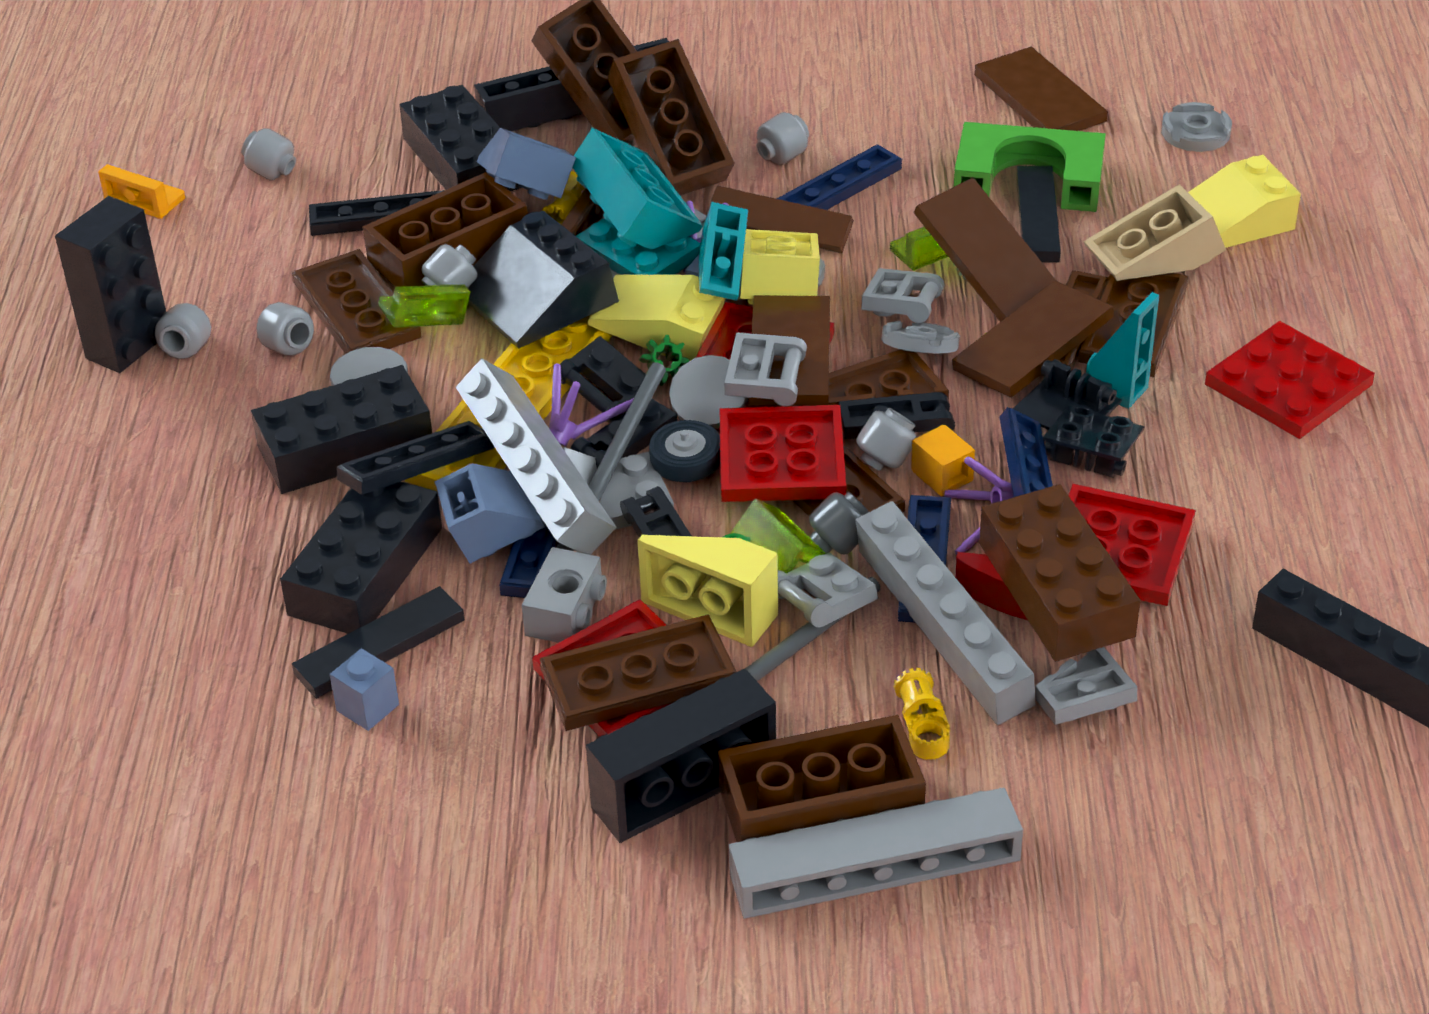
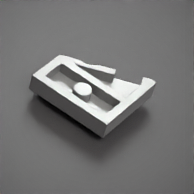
M649 452L621 458L601 497L600 504L616 525L614 530L632 526L627 523L622 514L620 501L630 497H634L635 500L644 497L647 490L657 486L661 487L674 507V502L661 475L651 464Z
M1105 647L1087 652V655L1078 662L1070 658L1059 667L1058 672L1048 675L1035 685V697L1052 722L1057 725L1136 702L1137 685Z

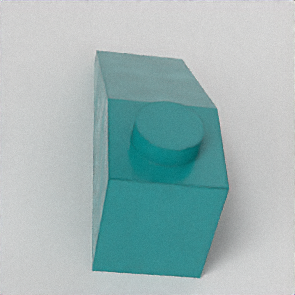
M711 202L701 235L698 259L699 293L737 301L748 218L747 209Z
M1153 292L1131 313L1098 353L1095 352L1090 357L1086 367V373L1091 374L1092 377L1112 384V389L1117 391L1116 397L1122 399L1119 405L1127 409L1140 398L1149 386L1159 294Z

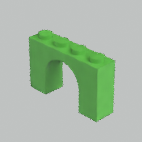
M964 122L954 170V187L974 178L990 198L993 179L1003 169L1016 165L1053 166V172L1063 181L1061 209L1097 212L1106 133Z

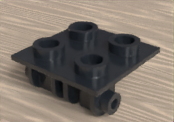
M1054 359L1053 361L1046 360L1043 363L1041 374L1045 376V379L1013 409L1040 422L1042 428L1049 430L1068 405L1072 407L1086 406L1091 408L1094 413L1108 416L1122 402V399L1116 397L1117 391L1112 389L1111 383L1103 382L1088 373L1082 375L1081 370L1077 368L1071 371L1070 366Z
M1068 405L1043 436V441H1046V454L1050 456L1051 461L1070 466L1073 463V467L1079 468L1086 452V471H1091L1095 462V473L1114 478L1115 474L1123 476L1127 461L1123 460V458L1144 431L1145 426L1134 424L1126 417H1109L1094 413L1091 408L1086 406L1072 407Z

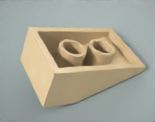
M1180 184L1084 241L1089 251L1117 281L1194 270L1226 251L1213 216Z

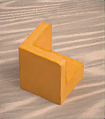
M941 425L912 440L911 469L913 473L942 497L945 490H956L973 481L974 470L964 463V459L969 456L975 460V449L949 427Z

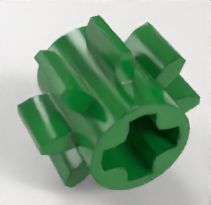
M665 335L659 345L655 341L650 340L646 346L651 354H643L639 361L647 363L649 370L652 363L656 362L663 365V361L657 360L661 353L666 354V360L672 361V363L665 368L666 372L659 383L660 386H663L668 376L671 375L673 378L679 370L678 367L688 363L690 359L682 357L681 350L685 345L684 343H679L676 346L670 343L669 335Z

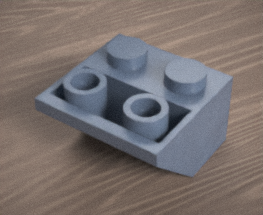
M500 128L479 155L477 163L486 169V172L494 178V182L515 189L517 183L518 186L528 190L527 193L548 200L549 194L558 198L562 197L576 157L566 150Z
M471 463L435 481L447 527L469 563L482 557L491 556L497 550L519 539H525L545 527L542 518L511 471Z

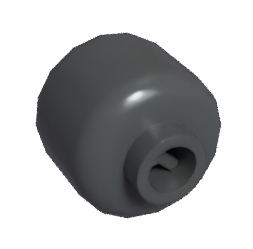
M838 492L832 493L809 516V522L815 530L810 535V538L826 554L832 549L843 555L848 554L858 545L855 519L869 513V511L850 492L846 495Z

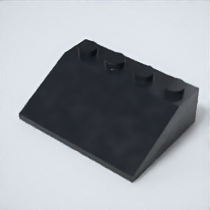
M544 211L529 213L521 221L510 225L473 266L477 271V278L461 294V297L518 349L619 302L609 262Z

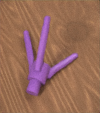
M556 363L553 366L552 410L549 429L559 444L566 447L570 439L574 440L583 432L627 411L634 398L576 425L568 420L575 403L580 383L577 381L573 382L560 414L561 365Z
M969 456L964 459V463L995 486L992 488V491L945 490L944 492L945 497L989 500L991 504L1013 498L1011 483L1004 481ZM980 527L955 550L956 555L957 552L968 551L979 541Z

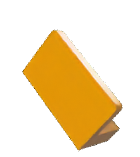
M106 164L98 171L104 199L107 196L114 197L142 208L145 214L162 219L186 198L184 190Z

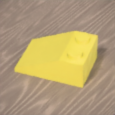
M1264 155L1252 156L1248 159L1232 162L1188 192L1213 216L1225 248L1295 230L1301 193Z
M746 229L740 299H748V303L753 305L754 295L817 296L820 263L818 234Z
M615 275L613 280L619 302L592 314L588 320V325L646 349V344L650 340L655 341L659 345L665 335H669L670 343L676 346L679 343L685 344L681 350L682 357L688 358L691 361L698 354L724 305L725 298L699 293V277L695 275Z
M642 535L638 539L641 601L645 604L684 620L709 614L718 634L750 647L755 645L778 616V555L776 552L741 538Z

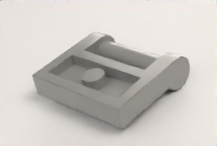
M879 268L862 295V310L873 311L878 316L903 314L907 315L915 323H923L931 314L933 300L939 297L944 290V281L936 274ZM912 290L921 291L918 297H910Z
M736 332L724 383L725 395L774 399L777 404L782 406L793 405L798 394L796 379L799 364L805 358L807 350L804 340L797 337ZM774 355L785 358L780 379H769Z
M830 552L825 555H818L808 563L788 573L778 570V599L785 598L804 612L805 619L815 627H823L878 599L876 585ZM802 589H805V590H806L807 592H809L811 595H813L814 597H816V599H813V598H812L811 596H809L807 593H805L804 591H802Z

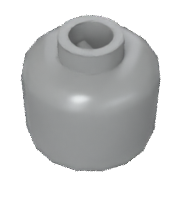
M782 112L759 127L757 131V150L764 159L771 160L779 165L785 164L806 150L809 130L806 123L798 115Z
M269 128L261 129L258 132L253 131L248 135L242 146L241 152L247 168L268 180H274L282 174H290L296 164V157L293 156V143Z
M443 244L423 264L422 273L425 277L421 281L441 300H444L446 297L457 299L477 278V271L472 265L476 258L460 244L456 249L450 245Z
M281 302L267 306L260 314L256 327L257 336L262 345L283 355H296L303 352L309 346L314 333L313 320L309 313L300 307Z
M182 303L170 308L156 324L155 338L163 352L174 358L185 359L197 354L210 338L212 327L208 316L202 309L196 305Z
M888 408L886 412L875 411L857 436V445L864 451L860 458L879 471L882 470L884 465L890 468H899L912 450V440L917 438L913 431L915 424L891 408Z

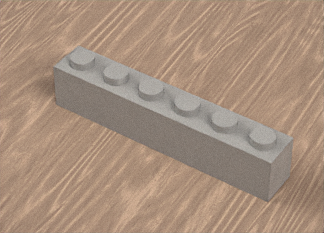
M481 358L456 386V389L556 541L579 553L591 555L614 531L616 525L514 376Z
M891 501L855 519L859 552L896 599L902 602L908 609L912 619L998 726L1034 707L1035 684L1032 670L895 503Z
M1005 787L989 791H978L970 795L945 800H933L926 804L897 810L890 809L877 814L853 819H841L833 823L804 829L797 828L789 832L760 838H748L740 842L729 844L730 877L743 918L745 919L1020 861L1023 828Z

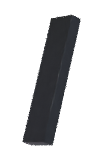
M1017 166L1016 179L1021 237L1041 262H1060L1061 249L1053 166Z
M444 190L310 204L309 222L311 236L363 231V226Z
M467 421L337 466V480L363 495L492 450L495 447L483 428Z
M439 586L293 662V673L317 699L332 691L330 673L361 648L381 661L387 662L464 621V611Z

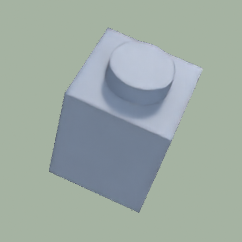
M362 648L330 673L336 711L367 731L399 705L394 668Z

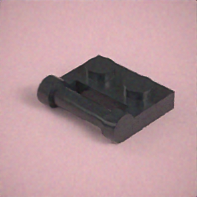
M601 336L592 341L571 359H565L560 363L561 384L567 383L572 386L573 382H579L580 388L578 393L602 413L634 398L646 376L642 370ZM625 412L607 420L606 422L611 423L613 420H615Z

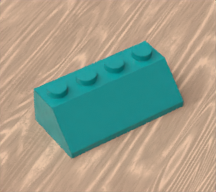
M592 128L574 155L576 159L572 168L578 175L577 181L591 193L590 199L604 211L603 217L618 230L617 236L620 240L632 247L639 244L652 250L700 232L703 227L702 223L647 152L597 129Z

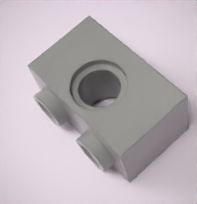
M555 547L551 548L522 603L525 636L559 643L589 627L592 618V608L596 600L601 601L603 599L607 585V578L601 572V559L599 556Z

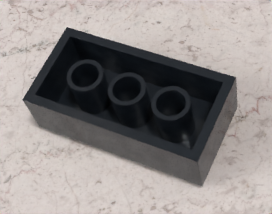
M462 84L449 86L442 91L426 96H417L410 101L399 104L404 140L445 190L486 172V169L477 163V160L500 127ZM517 183L515 189L504 186L510 192L522 188Z
M107 196L56 234L55 239L85 358L117 373H121L157 344L155 328L160 318L166 313V307L144 209Z
M403 365L386 368L373 374L349 379L343 383L309 391L296 397L272 402L266 406L251 410L258 448L281 494L336 478L337 466L432 434L430 411Z
M401 481L363 495L350 488L280 578L287 616L347 634L376 620L442 529L437 491Z
M743 669L728 677H723L689 696L681 697L676 702L660 710L644 715L635 722L610 734L600 736L595 741L586 745L591 808L618 842L621 843L721 793L719 789L718 751L776 739V702L746 669Z

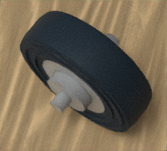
M681 420L664 425L654 433L650 440L649 454L651 464L661 477L671 481L693 482L704 479L713 474L721 464L720 436L712 426L695 420Z

